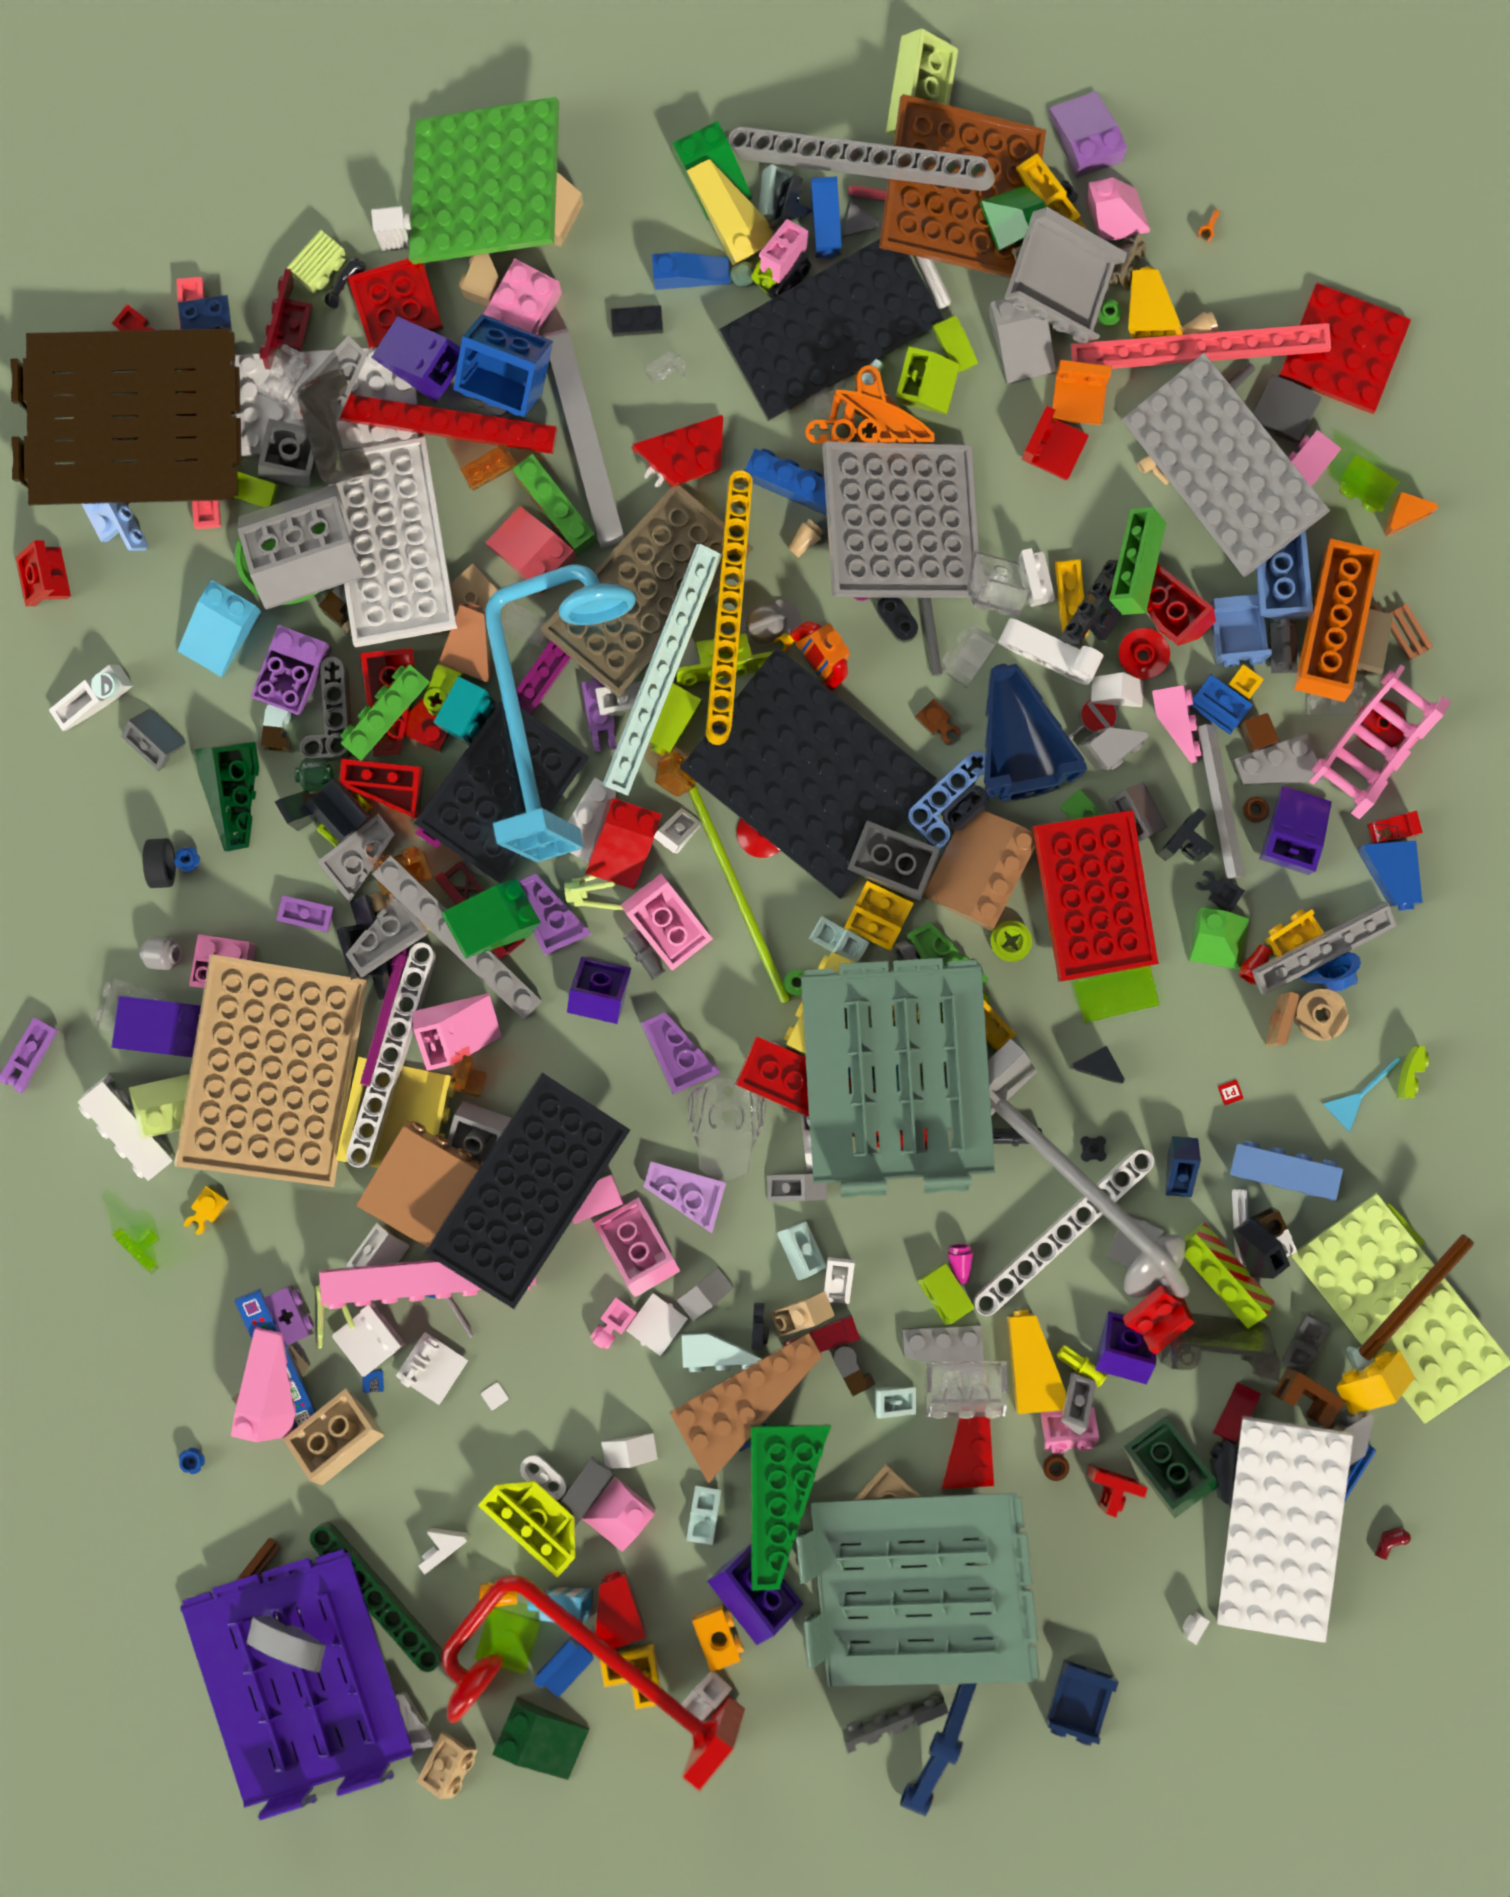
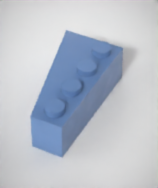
M1245 1140L1243 1145L1237 1144L1230 1172L1231 1176L1262 1184H1271L1286 1190H1296L1314 1197L1321 1196L1336 1202L1343 1169L1338 1168V1162L1323 1159L1322 1164L1312 1162V1156L1297 1153L1296 1157L1285 1155L1286 1150L1270 1147L1269 1151L1259 1149L1260 1144Z

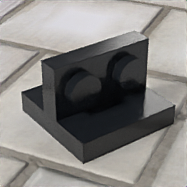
M1200 808L1191 813L1157 855L1166 861L1181 847V853L1192 861L1194 859L1200 861L1208 856L1214 849V846L1194 831L1207 814Z

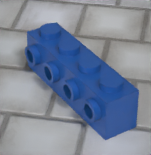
M754 449L745 468V471L752 477L753 484L827 516L825 479L822 478L821 473L812 469L806 471L799 468V465L790 459L783 461L776 458V455L770 450Z

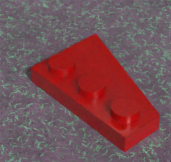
M440 698L437 701L432 700L431 702L433 707L436 704H442ZM423 699L407 714L404 736L441 753L449 734L434 723L436 716L428 712Z
M989 1405L962 1406L941 1489L994 1486Z

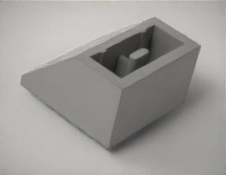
M1109 727L1096 730L1077 747L1095 770H1108L1110 768L1113 770L1125 761L1123 756L1130 752L1133 754L1145 745L1143 740L1149 735L1143 731Z
M1348 1409L1340 1413L1341 1418L1334 1421L1330 1428L1324 1425L1318 1427L1353 1433L1349 1466L1366 1456L1374 1419L1371 1413L1367 1411H1359L1351 1415Z

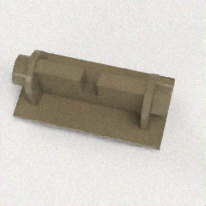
M1139 232L1137 237L1130 236L1122 239L1119 248L1127 252L1124 263L1114 266L1109 283L1114 285L1121 282L1125 291H1127L1130 282H1132V271L1137 270L1140 259H1143L1146 253V244Z

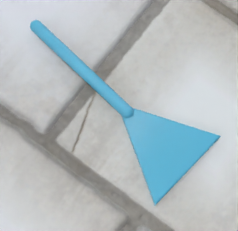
M1397 1057L1360 1093L1322 1104L1350 1132L1362 1097L1401 1061V1058Z

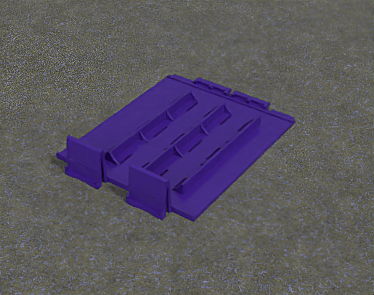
M344 1549L316 1557L315 1563L308 1557L262 1572L264 1579H262L261 1575L254 1574L212 1588L213 1595L209 1591L184 1599L182 1601L183 1605L180 1606L244 1803L243 1807L268 1801L258 1814L259 1820L315 1803L317 1801L316 1794L309 1795L313 1790V1786L345 1777L336 1790L337 1796H341L380 1784L387 1779H393L395 1777L393 1770L387 1771L391 1765L390 1763L414 1755V1750L350 1553H345ZM276 1614L278 1621L285 1626L295 1625L325 1644L320 1669L325 1689L318 1672L285 1663L248 1645L247 1639L252 1617L271 1616L276 1619ZM338 1658H340V1661H341V1664H342V1667H343V1670H344V1673H345V1676H346V1679H347V1683H346V1680H345V1677H344V1674H343V1671H342V1668H341V1665H340V1662H339V1659H338ZM296 1677H297V1680H298V1683H299V1686H300V1689H301V1692H302V1695H303V1696H301V1693H300V1690H299V1687H298V1684H297V1681H296Z

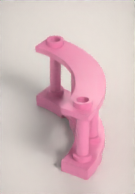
M1400 665L1394 672L1389 670L1380 681L1383 685L1348 726L1325 759L1320 758L1312 768V771L1315 773L1309 782L1314 785L1323 775L1354 799L1353 802L1356 803V806L1351 814L1358 819L1375 804L1381 792L1388 784L1386 780L1394 770L1397 771L1410 755V749L1419 738L1423 739L1444 716L1451 703L1444 696L1436 704L1433 701L1428 702L1400 681L1398 678L1405 668L1403 665ZM1391 687L1423 711L1422 714L1425 716L1417 725L1408 723L1380 702V699ZM1372 709L1404 732L1403 736L1406 738L1398 748H1391L1361 725ZM1353 733L1385 756L1384 759L1387 762L1380 771H1373L1343 748ZM1336 756L1367 779L1366 782L1370 785L1366 790L1360 791L1330 768Z

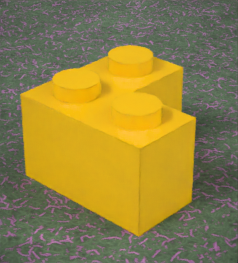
M1388 1350L1382 1351L1375 1355L1373 1363L1364 1370L1357 1371V1369H1351L1342 1375V1380L1337 1384L1336 1389L1341 1398L1345 1400V1405L1351 1415L1359 1411L1364 1412L1394 1404L1403 1395L1415 1379V1376L1401 1350L1391 1353Z
M654 1643L616 1650L662 1688ZM600 1660L604 1687L628 1683ZM632 1686L635 1709L656 1706Z

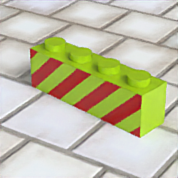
M1205 1222L1184 1237L1186 1244L1185 1258L1247 1329L1269 1314L1275 1303L1274 1300L1253 1277H1250L1245 1267Z

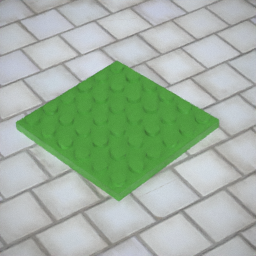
M556 96L416 120L409 260L413 264L554 244L560 103Z

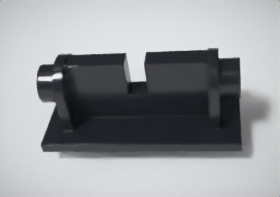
M804 251L800 253L781 282H776V285L770 289L767 288L769 290L767 295L773 299L800 284L808 275L812 265Z

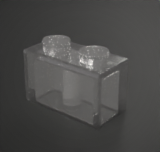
M974 624L971 625L969 630L964 628L956 639L959 643L954 651L949 649L941 661L944 663L942 672L966 688L998 643L996 639Z

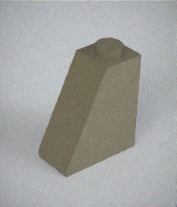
M1371 606V609H1369L1356 671L1358 674L1372 677L1383 673L1393 615L1386 613V608Z

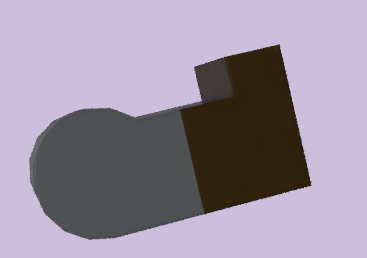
M344 584L336 586L318 605L321 612L340 628L347 622L344 616L348 611Z
M841 1345L835 1349L833 1353L835 1365L852 1397L876 1385L870 1373L863 1376L856 1363L857 1356L852 1347Z

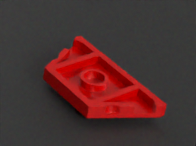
M723 415L634 443L631 448L634 453H639L649 462L648 465L655 472L661 473L664 480L672 487L713 474L721 468Z

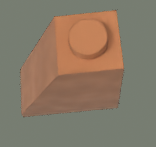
M468 602L467 606H459L455 617L458 629L450 630L439 664L482 681L491 682V651L485 613L482 612L483 607Z

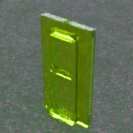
M1150 966L1073 983L1083 1023L1160 1005Z

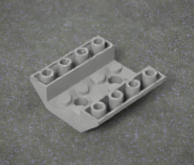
M337 484L239 516L237 530L249 573L266 610L364 577L358 554L352 546L342 513L344 506ZM317 525H326V528L323 533H313V530ZM268 541H276L274 549L270 551L264 550V545Z

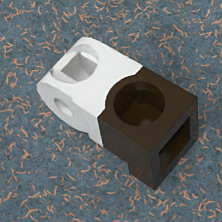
M1270 1207L1251 1217L1282 1243L1287 1257L1297 1252L1292 1236L1279 1210Z

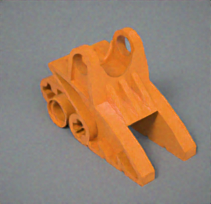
M870 365L864 366L855 377V391L839 389L835 391L829 420H814L805 428V438L808 442L815 445H822L824 442H849L853 436H856L858 442L911 444L912 442L913 444H931V442H934V433L921 421L902 410L884 392L879 370ZM863 373H869L873 376L874 383L872 385L863 383L861 379ZM840 403L845 405L843 417L836 420ZM854 413L864 419L857 428L854 427ZM815 425L819 426V430H828L827 425H833L830 429V440H827L828 434L820 435L817 440L809 431L813 430ZM845 426L849 432L848 437L845 439L839 438L836 434V427ZM866 426H870L869 430L873 429L874 431L869 438L865 437L866 434H862V430Z

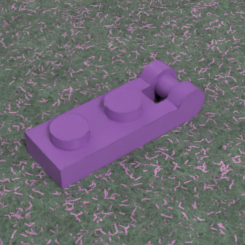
M33 1017L2 1070L0 1082L5 1085L9 1083L14 1086L15 1091L21 1094L24 1093L59 1030L39 1018ZM16 1068L23 1071L20 1077L14 1075Z

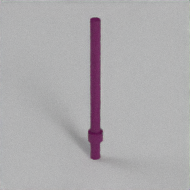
M409 947L395 955L391 962V966H393L360 1081V1085L366 1087L371 1085L401 975L408 959Z

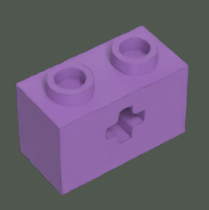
M289 1286L265 1297L287 1346L314 1334L312 1328H314L313 1320L309 1313H304L301 1306L303 1298L298 1289L294 1290L293 1286ZM287 1312H292L293 1317H291L289 1320H285L284 1315H286Z

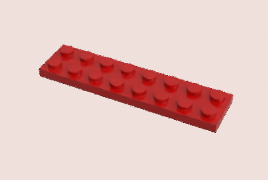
M755 1036L735 1085L809 1117L806 1058ZM848 1077L849 1094H852L851 1078ZM924 1129L925 1150L928 1149L926 1129ZM900 1130L901 1151H904L902 1130ZM878 1131L876 1132L877 1148H879Z

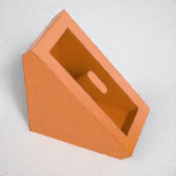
M1401 492L1394 499L1384 530L1385 536L1387 537L1432 515L1439 508L1438 505L1434 502Z

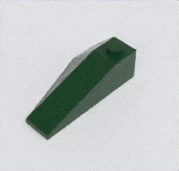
M256 742L195 749L198 775L224 852L249 848L253 820L250 814L252 800H255L256 791H253L255 776L259 774Z

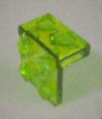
M1356 453L1339 478L1338 486L1340 487V493L1349 499H1353L1354 496L1362 501L1361 506L1368 511L1375 513L1377 510L1382 513L1385 509L1386 501L1400 480Z

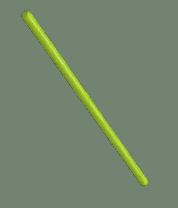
M678 768L781 1004L786 1003L791 999L784 987V983L697 785L693 779Z

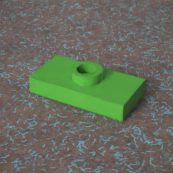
M1080 789L1060 806L1071 820L1104 815Z

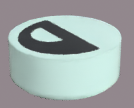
M98 673L92 679V691L99 698H112L118 693L119 681L112 673Z

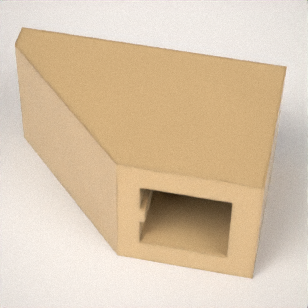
M489 253L470 256L469 270L467 273H463L459 287L465 299L488 307L500 285L498 274Z
M825 1291L770 1312L779 1337L816 1326L835 1316Z

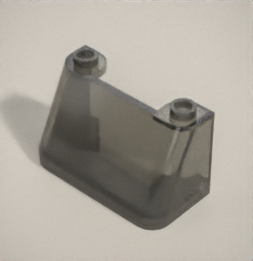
M343 368L302 383L297 390V399L321 480L330 485L373 475L370 463L364 453L358 450L344 452L331 403L339 402V397L346 392L348 383Z
M1191 1313L1195 1323L1162 1350L1161 1363L1171 1369L1191 1370L1199 1364L1201 1350L1241 1355L1242 1360L1251 1364L1253 1368L1252 1374L1264 1380L1278 1382L1280 1380L1281 1366L1270 1328L1262 1322H1257L1247 1329L1240 1319Z

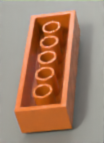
M1330 538L1322 553L1312 600L1313 612L1309 615L1294 690L1345 702L1352 692L1381 550Z

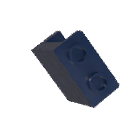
M1064 1660L1045 1720L1048 1728L1051 1729L1050 1732L1060 1737H1066V1734L1074 1736L1076 1741L1091 1746L1092 1743L1100 1744L1101 1738L1099 1734L1112 1692L1116 1693L1119 1683L1116 1677Z

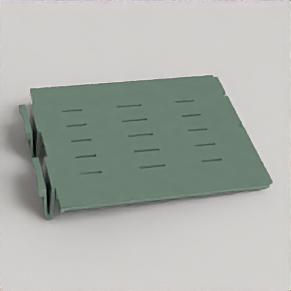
M942 958L893 961V969H888V961L839 964L838 973H834V968L805 970V974L801 975L813 1183L840 1182L841 1198H850L862 1195L885 1196L887 1195L886 1179L923 1177L925 1182L923 1186L924 1193L949 1190L969 1191L972 1183V1178L969 1174L995 1173L981 964H977V960L948 961V966H943ZM940 1003H942L943 1023H941ZM916 1004H918L920 1025H917ZM892 1005L895 1007L896 1026H893ZM868 1007H871L872 1028H869ZM844 1008H847L848 1029H845ZM944 1062H946L947 1089H945ZM921 1063H922V1070H923V1086H924V1090H921V1077H920V1064H921ZM896 1065H898L900 1091H897ZM872 1066H874L876 1093H873ZM848 1068L851 1070L852 1094H849ZM948 1127H950L952 1148H949ZM924 1129H926L927 1150H925ZM900 1130H902L904 1151H901ZM877 1131H878V1135H879V1151H880V1152H877V1143H876V1132H877ZM852 1133L855 1135L856 1154H853Z
M1016 1493L811 1503L813 1529L808 1532L806 1529L799 1530L796 1536L800 1583H807L815 1577L818 1578L821 1613L815 1616L814 1613H807L804 1620L808 1669H813L825 1660L828 1687L1035 1682V1678L1039 1677L1037 1648L1031 1644V1642H1038L1033 1590L1026 1589V1585H1032L1027 1533L1020 1532V1528L1024 1527L1021 1496L1017 1497ZM984 1537V1540H964V1538ZM925 1540V1542L900 1543V1541ZM842 1543H861V1545H842ZM986 1562V1564L966 1565V1563ZM902 1565H927V1567H902ZM851 1567H863V1568H864V1569H850V1570H845V1568H851ZM989 1587V1589L969 1590V1588ZM920 1589H929V1590H930V1591H919V1592H904V1590H920ZM864 1591H866V1593H862V1594H847V1592H864ZM973 1612H991V1614H971V1613H973ZM912 1614H932V1616H909V1617H907V1615H912ZM850 1616H868V1618H849V1617H850ZM973 1637H994V1639H973ZM909 1639H934L933 1641H909ZM868 1640H870V1642H864V1643H852V1642H851V1641H868Z

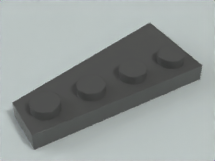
M930 1696L925 1698L922 1704L916 1706L906 1704L897 1709L898 1712L889 1715L887 1712H882L874 1715L870 1721L862 1723L861 1720L849 1723L847 1728L843 1729L847 1753L856 1751L855 1745L861 1742L868 1745L879 1742V1738L886 1732L893 1735L904 1732L908 1728L907 1724L911 1722L914 1726H919L948 1714L944 1697Z

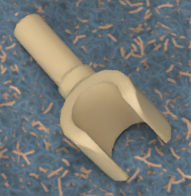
M1150 456L1143 458L1137 463L1139 470L1143 474L1151 470L1165 485L1169 483V480L1159 470Z

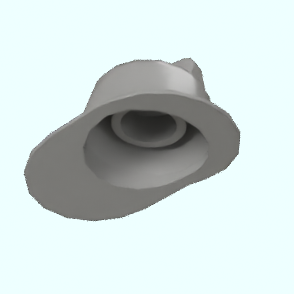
M770 601L748 610L741 619L740 631L741 634L747 635L750 645L757 647L773 644L774 640L782 634L787 633L790 635V631L800 625V614L797 608L789 601Z

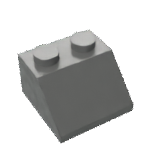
M269 418L258 463V478L310 489L320 430Z

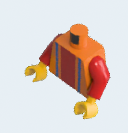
M806 621L791 630L790 635L784 633L773 642L782 641L784 648L781 650L784 652L792 647L793 641H795L797 647L824 683V686L831 691L848 675L847 661L850 651L842 641L841 635L835 631L830 623L822 626L814 621Z

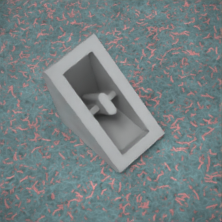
M717 1267L681 1296L677 1302L694 1321L718 1303L734 1287Z

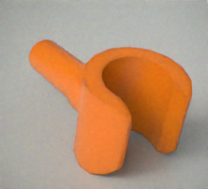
M1215 209L1206 226L1200 228L1197 235L1198 239L1201 233L1206 231L1210 235L1207 243L1212 240L1214 235L1213 227L1220 214L1219 210Z

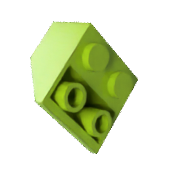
M908 347L896 393L898 404L947 415L960 364L931 351Z

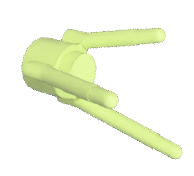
M587 875L581 878H572V882L564 883L567 903L574 902L575 907L588 906L623 910L621 905L583 900V898H588V891L613 887L615 885L614 882L587 885L584 882L596 879V877Z
M320 1285L315 1286L317 1300V1348L321 1349L323 1311L328 1305H322ZM344 1303V1307L341 1309L349 1327L353 1329L355 1325L348 1307Z

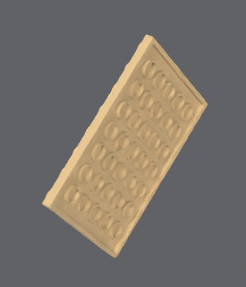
M210 954L174 1166L334 1187L338 1165L336 1156L347 1110L368 980H351L350 977Z

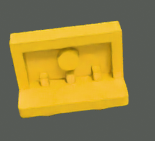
M1302 908L1290 916L1292 920L1285 926L1279 923L1268 931L1270 936L1264 940L1276 958L1324 933L1313 917V914H1315L1313 909L1305 912Z

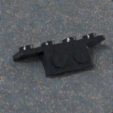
M1108 560L1103 566L1102 571L1091 585L1084 600L1078 606L1069 624L1065 627L1060 637L1062 642L1080 644L1089 629L1098 640L1107 639L1121 616V612L1109 600L1118 560Z
M363 895L350 902L356 925L336 930L351 980L361 978V976L347 958L346 953L363 932L368 930L376 920L369 895ZM389 961L363 976H372L379 1000L384 999L392 972Z

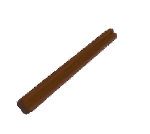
M1462 1234L1360 1347L1358 1352L1362 1357L1370 1361L1474 1246V1242L1468 1236Z

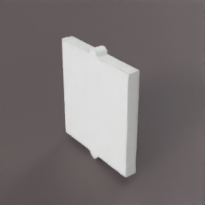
M653 1293L626 1331L641 1341L640 1344L642 1346L646 1345L661 1356L688 1318L673 1308L672 1303H666Z

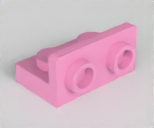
M1091 1407L1087 1430L1081 1435L1075 1433L1061 1421L1063 1410L1041 1412L1045 1440L1044 1449L1046 1452L1051 1451L1054 1454L1066 1452L1067 1449L1076 1448L1079 1451H1088L1097 1446L1099 1434L1094 1407Z

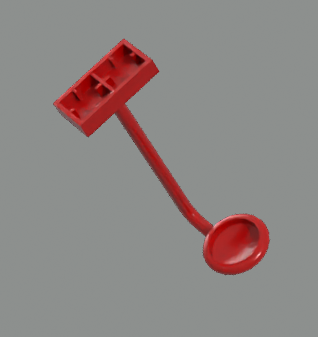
M505 1576L492 1584L447 1640L443 1648L442 1663L445 1672L457 1684L450 1695L447 1705V1719L450 1723L458 1722L467 1713L497 1674L504 1661L501 1654H490L475 1662L467 1671L459 1663L458 1654L504 1595L508 1592H517L692 1734L693 1745L682 1778L698 1791L704 1787L734 1750L745 1708L728 1695L708 1721H701L542 1589L523 1576Z

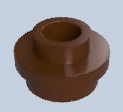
M1251 797L1243 805V814L1250 822H1261L1269 814V805L1261 797ZM1252 806H1257L1259 808V814L1256 815L1252 813Z
M1051 1454L1043 1462V1472L1052 1481L1063 1480L1069 1473V1463L1064 1456ZM1055 1462L1060 1464V1469L1057 1472L1051 1470V1465Z

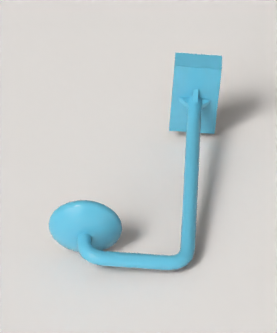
M580 564L567 565L505 586L490 597L485 608L487 631L526 809L525 814L493 823L497 844L535 862H541L583 849L584 843L580 828L541 808L500 612L502 607L510 601L573 580H580L584 583L585 587L569 595L559 607V616L569 624H600L619 618L633 608L636 596L632 590L617 584L600 583L595 572L589 567Z

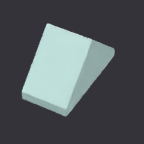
M875 1387V1415L877 1418L916 1414V1387Z

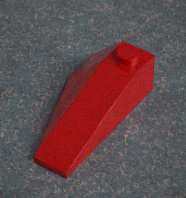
M1157 563L1147 606L1148 614L1158 630L1177 646L1198 640L1216 622L1214 607Z
M413 648L360 653L366 705L368 704L370 707L374 705L378 700L374 696L384 685L389 687L395 681L392 675L401 665L405 668L408 665L415 668ZM409 707L372 748L374 757L400 754Z

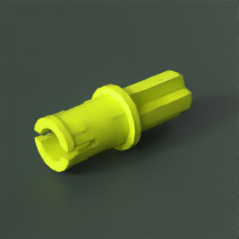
M1067 1345L1062 1346L1057 1353V1358L1074 1369L1075 1374H1081L1085 1378L1096 1381L1097 1387H1100L1105 1381L1108 1374L1096 1371V1366L1089 1362L1087 1356L1085 1358Z

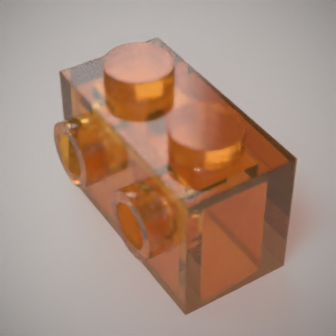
M416 846L408 847L401 851L402 854L393 857L419 883L432 878V869L423 846L419 848ZM385 855L377 859V863H374L373 872H375L390 855ZM377 880L382 895L391 893Z

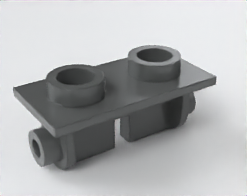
M1287 618L1281 619L1280 622H1270L1271 673H1297L1296 622H1291V619Z

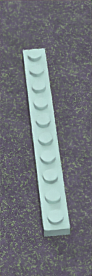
M696 544L602 786L623 795H629L722 557V554L702 544Z

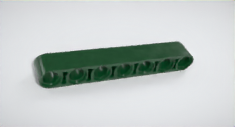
M325 1522L318 1525L310 1533L309 1537L310 1544L320 1556L344 1549L345 1553L349 1552L355 1571H361L365 1576V1581L359 1584L369 1613L418 1669L423 1672L435 1670L442 1660L443 1651L439 1644L332 1523ZM320 1530H324L329 1534V1542L324 1543L319 1540L318 1532ZM371 1591L380 1592L383 1598L382 1602H374L370 1597ZM388 1612H397L400 1616V1622H391L388 1618ZM408 1631L416 1633L418 1641L415 1643L407 1641L405 1633ZM427 1651L432 1652L435 1655L436 1661L433 1663L426 1662L423 1658V1653Z

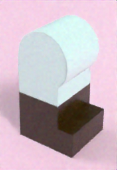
M269 704L265 709L260 745L265 750L291 752L292 742L285 736L287 724L291 721L292 714Z

